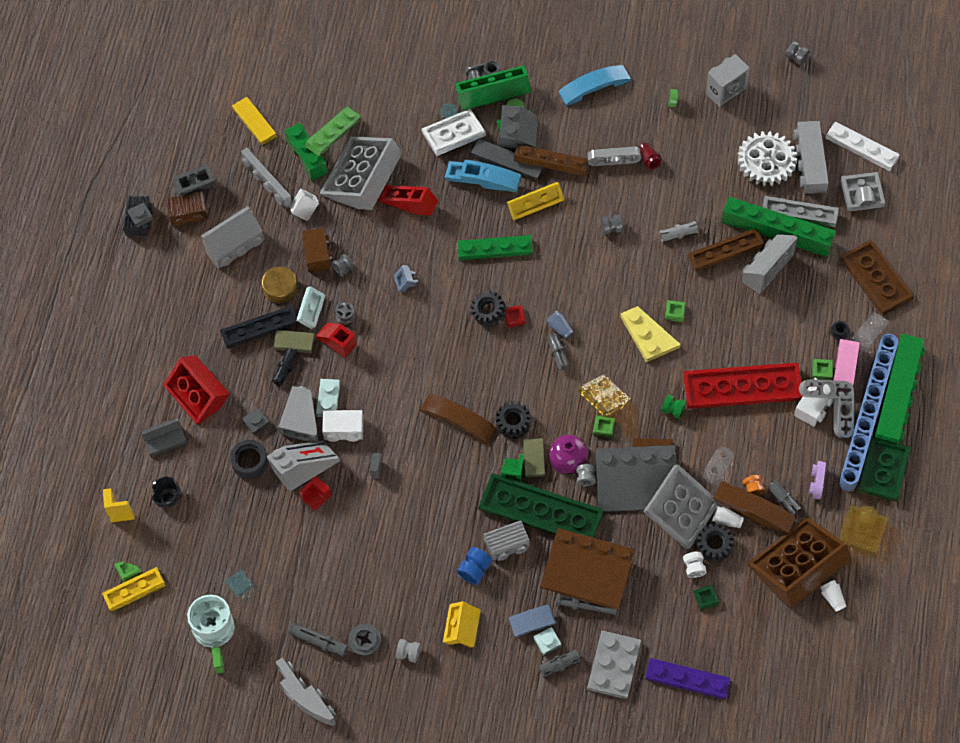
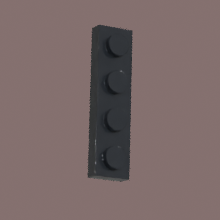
M291 305L221 329L220 332L226 349L275 333L276 330H283L298 325V321H296L297 318Z

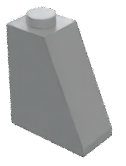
M292 386L279 424L281 435L308 442L319 441L311 390L308 388Z

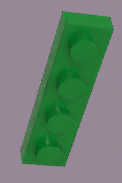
M531 235L457 241L459 260L533 255Z

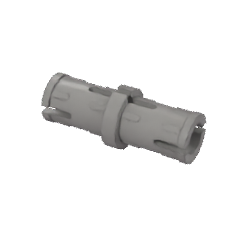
M695 221L684 225L677 224L673 228L660 230L659 235L662 238V242L675 238L682 239L683 236L698 233V226Z

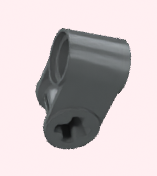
M492 60L470 66L466 69L465 73L469 79L492 74L491 72H500V65Z

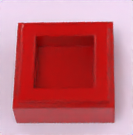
M522 305L508 307L505 310L507 313L505 320L508 328L526 324Z

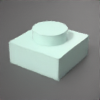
M552 627L534 636V640L543 656L561 647V643Z

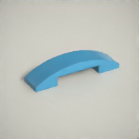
M623 65L605 67L575 79L560 89L559 94L565 105L569 106L581 101L586 94L612 84L614 87L631 81V78Z

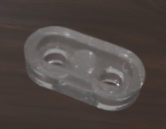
M721 447L714 452L705 467L704 477L706 481L712 484L722 481L733 462V453L730 449ZM725 454L727 457L722 458L720 455ZM711 470H717L718 473L713 474Z

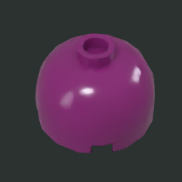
M567 434L558 437L550 447V463L556 471L562 474H576L577 466L587 464L588 450L586 444L575 435Z

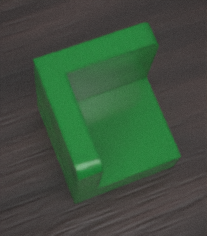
M520 454L519 459L505 458L501 476L521 482L524 454Z

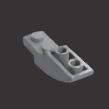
M283 657L276 661L279 671L285 678L280 682L281 688L290 700L314 719L331 726L335 725L334 716L336 714L330 705L326 707L323 700L325 698L319 689L315 690L312 685L307 688L301 677L297 679L294 675L296 670L290 661L286 663Z

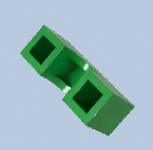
M298 123L285 129L286 141L295 155L298 154L303 169L311 182L328 174L323 157L321 155L317 156L305 147V143L310 137L302 124Z

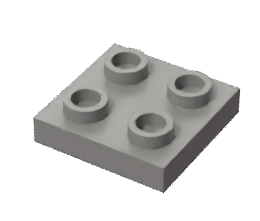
M878 172L841 176L840 181L848 212L885 207V199Z

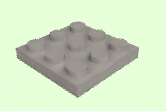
M674 465L643 512L685 549H690L700 530L702 531L719 503L715 502L714 496L679 465Z

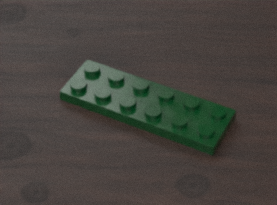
M494 473L490 476L478 506L480 511L513 522L522 521V524L555 536L558 528L593 538L604 512V509Z

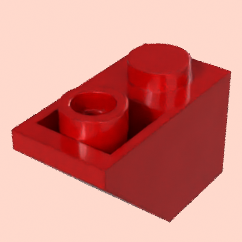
M327 323L316 335L318 340L344 358L357 345L356 335L341 324Z

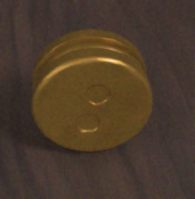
M286 267L271 268L262 278L264 295L273 303H286L293 299L297 293L298 285L295 274Z

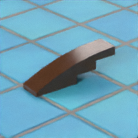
M722 481L714 496L715 502L732 507L733 512L750 517L754 523L786 534L790 533L796 520L795 515L783 508Z

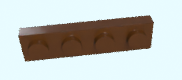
M517 144L514 155L515 162L585 176L588 165L587 158Z
M755 228L688 253V259L695 272L759 249L764 246V242Z

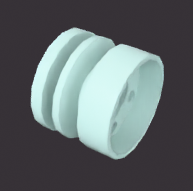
M205 595L194 600L189 607L187 617L197 642L204 647L210 648L219 647L227 643L233 636L235 625L226 601L216 595Z

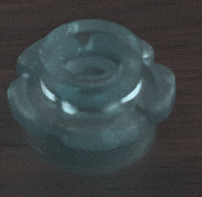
M445 103L440 108V114H442L444 119L457 114V107L454 104Z

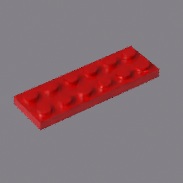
M798 362L683 371L687 409L800 401L803 397L799 392L801 377Z

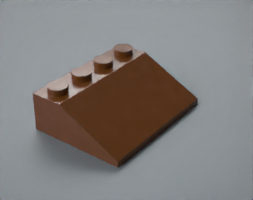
M805 517L791 529L789 534L785 533L747 564L780 600L792 608L849 563L851 557L846 543L809 517Z
M558 528L540 588L618 610L632 569L636 549Z

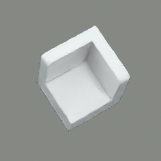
M300 188L290 205L291 213L308 221L319 204L317 197Z

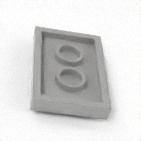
M601 630L587 690L628 699L641 640Z

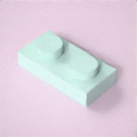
M311 286L306 288L296 321L311 329L315 328L325 294Z
M320 379L317 417H323V411H337L340 380Z

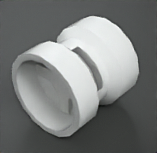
M692 552L683 556L684 564L687 565L686 573L688 578H698L707 573L706 566L702 563L704 558L701 552Z

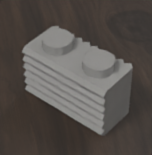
M522 521L484 534V541L493 561L496 559L498 561L505 560L510 554L524 553L530 547V541Z

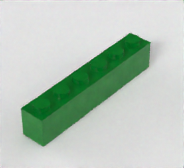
M730 196L723 210L721 223L746 231L756 228L761 236L774 239L776 235H794L797 237L795 247L826 257L829 255L836 233L835 230Z
M901 333L875 433L876 438L895 443L903 441L905 430H902L903 424L907 425L909 413H906L907 407L911 408L914 398L910 396L911 390L915 391L918 380L914 379L915 374L919 375L922 363H918L919 358L924 357L926 347L923 346V338Z

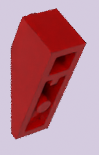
M385 185L378 198V201L416 215H432L438 203V199L428 187Z

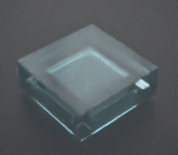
M242 570L225 581L237 598L254 587Z

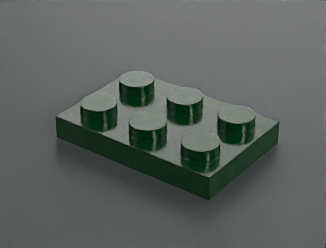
M872 437L858 492L897 502L911 447Z

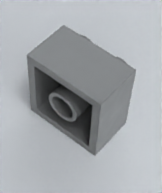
M736 54L730 58L727 57L722 64L709 70L705 93L721 107L747 88L750 68Z

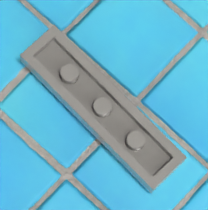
M248 148L242 150L243 159L241 161L247 169L250 168L252 170L253 176L258 181L261 180L267 192L274 194L278 204H283L286 209L290 207L292 203L290 194Z
M765 196L763 204L764 208L810 223L836 227L839 209L836 207Z

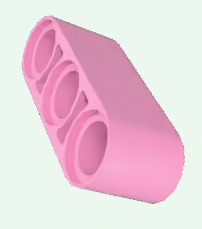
M840 339L833 381H847L853 385L860 342ZM844 388L837 389V391L847 392Z

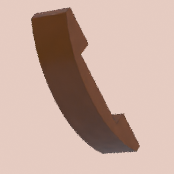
M429 394L420 408L421 412L435 419L439 417L469 432L471 437L485 444H488L496 431V427L477 413L440 396Z

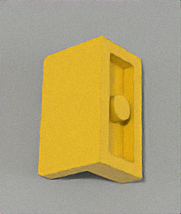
M111 488L103 489L104 508L111 523L135 519L128 501L117 502Z
M464 601L450 604L443 642L448 645L461 643L470 648L474 647L480 609Z

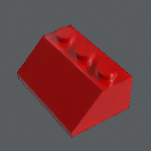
M196 355L180 357L163 384L196 424L202 423L221 409L230 395Z

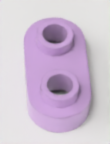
M818 461L817 465L813 464L811 476H815V480L810 484L809 494H813L812 498L821 500L826 462Z

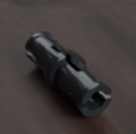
M292 348L286 349L285 355L279 361L277 371L271 380L275 385L283 386L288 373L293 369V362L298 355L296 350Z

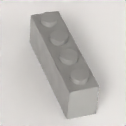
M820 121L798 122L797 128L793 130V138L797 140L795 152L799 156L798 171H801L802 174L800 176V187L804 188V194L826 193L829 183Z

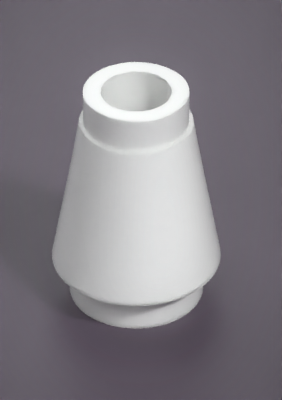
M717 506L712 521L717 522L719 525L740 529L744 517L724 506Z
M835 580L820 587L822 590L821 594L836 612L847 607L840 585Z

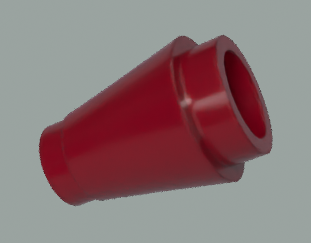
M648 143L641 144L639 149L645 166L649 169L659 167L662 162L661 155Z

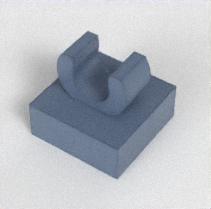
M401 266L394 275L399 292H405L409 286L414 287L418 280H413L412 277L415 275V272L410 271L409 266Z

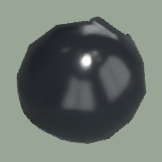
M164 476L152 484L153 495L151 497L158 507L169 508L177 504L181 497V488L173 477Z

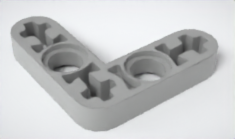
M811 379L801 382L799 392L803 397L834 399V433L838 438L852 436L854 432L853 385L847 381ZM825 384H827L830 387V393L828 395H826L823 392V386ZM806 387H817V389L814 391H809L806 389ZM839 388H844L847 390L846 393L836 391ZM843 404L848 410L846 415L840 412V407ZM841 427L846 428V432L841 431Z

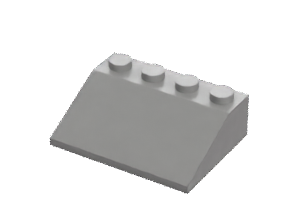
M350 137L319 194L357 209L372 210L401 157L402 150L392 138Z

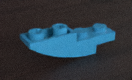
M464 160V163L449 161L445 179L447 181L479 184L485 189L517 192L521 174L491 164Z

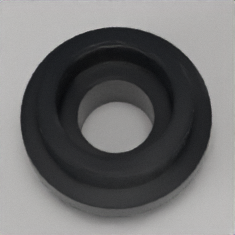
M838 321L831 326L830 333L837 340L846 339L849 336L850 328L845 322Z

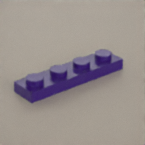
M650 658L645 677L646 680L725 700L730 683L729 677Z

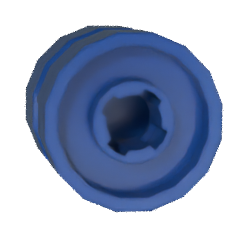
M471 547L466 554V561L461 562L456 572L465 581L478 585L484 576L483 571L489 568L493 560L481 549Z

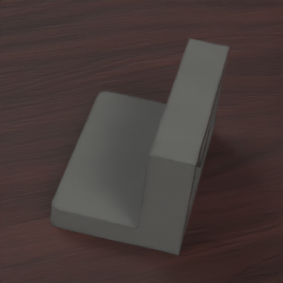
M178 418L141 431L150 457L187 444Z

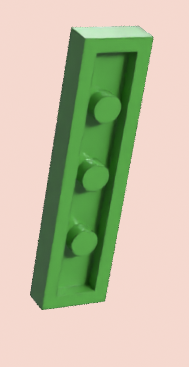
M347 106L309 138L305 143V147L317 156H320L360 121L361 116Z

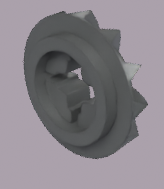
M361 624L350 632L348 641L351 650L357 655L360 654L366 657L369 654H374L380 647L381 636L374 626ZM369 636L368 640L371 643H365L361 647L362 642L359 638Z

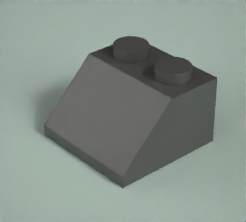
M502 105L500 147L516 149L517 144L536 148L538 116L521 106Z

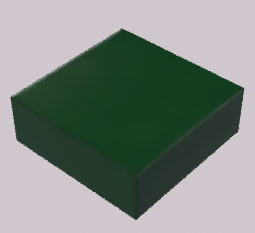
M713 585L693 590L700 611L719 605Z

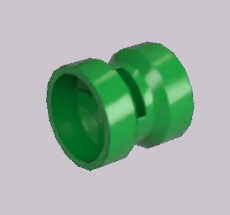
M668 394L661 412L665 414L671 412L674 417L680 419L686 401L682 399L675 400L674 396Z

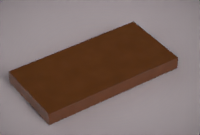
M872 239L840 256L841 262L882 316L914 299L913 293Z

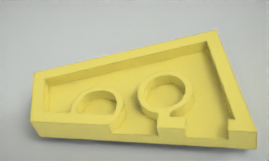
M638 306L621 313V319L646 363L680 348L681 344Z

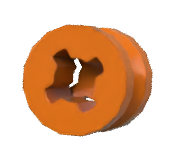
M752 475L742 481L743 486L747 489L746 491L760 496L766 491L765 487L761 484L762 477L760 475Z

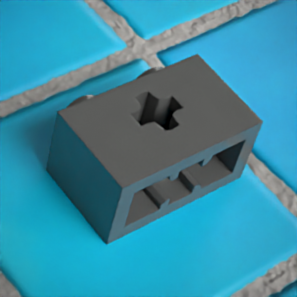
M208 164L173 177V185L178 196L203 192L213 188L215 183Z

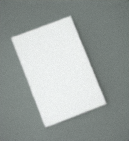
M471 109L421 129L422 134L436 156L486 136L485 130Z

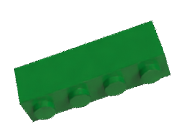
M524 65L455 83L458 101L462 110L531 93L529 76Z

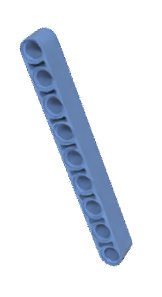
M885 334L881 338L839 480L840 488L847 492L853 491L856 488L898 345V339L893 334ZM883 360V361H886L887 363H886V364H883V363H881L880 361ZM870 393L876 394L877 397L871 396ZM865 410H870L873 413L869 414ZM860 427H866L868 430H862ZM856 443L862 444L863 447H861V448H860V447H857L855 444H856ZM851 460L857 461L858 464H857V465H854V464H852L850 461H851ZM845 478H851L853 482H848Z

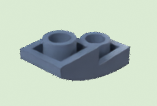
M549 604L509 617L515 637H520L535 630L539 631L556 624Z

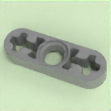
M638 147L596 149L588 153V162L592 166L629 164L641 160V152Z

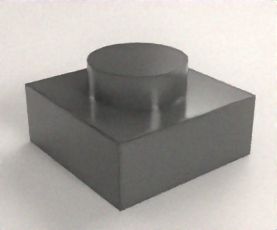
M144 202L127 210L136 228L153 220Z
M258 408L242 418L243 423L253 435H256L270 425L268 419Z

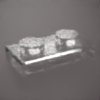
M873 312L852 336L851 341L860 342L859 347L867 351L888 327L889 321Z

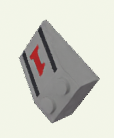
M324 441L283 446L266 456L274 473L289 491H292L340 461L338 456Z

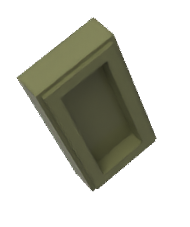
M276 330L274 350L286 351L287 348H292L296 352L312 353L314 333Z
M543 438L523 439L525 478L545 477Z

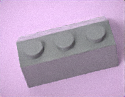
M248 206L201 235L206 254L218 269L228 266L234 259L245 255L248 250L259 246L265 240L263 230Z
M776 235L773 240L769 239L764 246L765 249L762 252L759 251L755 255L752 264H747L743 269L742 282L761 294L793 257L797 237L794 235Z

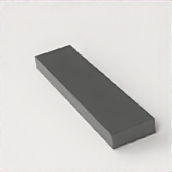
M478 139L471 152V156L511 170L535 181H538L544 170V167L515 162V152Z

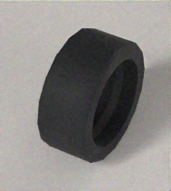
M255 440L239 442L230 453V462L234 472L244 479L259 477L268 466L265 448ZM254 450L260 454V462L255 467L242 468L239 466L238 457L243 452Z

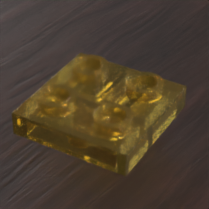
M604 374L580 386L578 390L604 416L628 405L631 400Z
M850 505L839 539L849 547L876 556L888 517L879 515L876 509L869 506L858 508Z

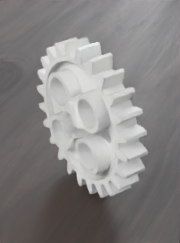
M762 131L761 136H758L756 133H754V138L748 136L747 141H743L742 146L739 147L737 164L740 165V171H744V177L750 175L749 181L756 179L757 185L762 181L763 186L767 182L773 186L774 181L780 184L781 179L787 181V176H792V172L795 171L797 164V152H794V146H790L791 141L784 142L785 136L778 138V133L772 136L771 131H769L768 135H765Z

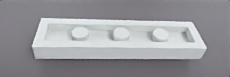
M837 122L832 125L826 134V139L888 171H891L900 155Z

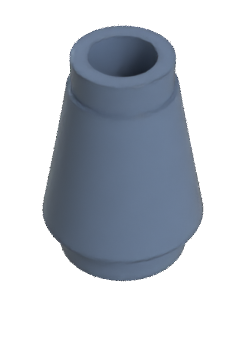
M556 311L547 319L548 326L564 337V339L569 338L574 333L563 313L560 314L559 311Z

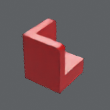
M317 476L299 491L301 499L314 511L332 496L330 488Z

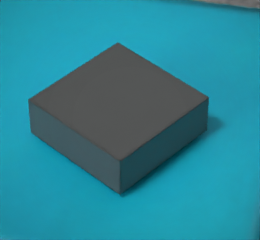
M374 453L372 456L370 473L374 479H379L382 465L381 453Z

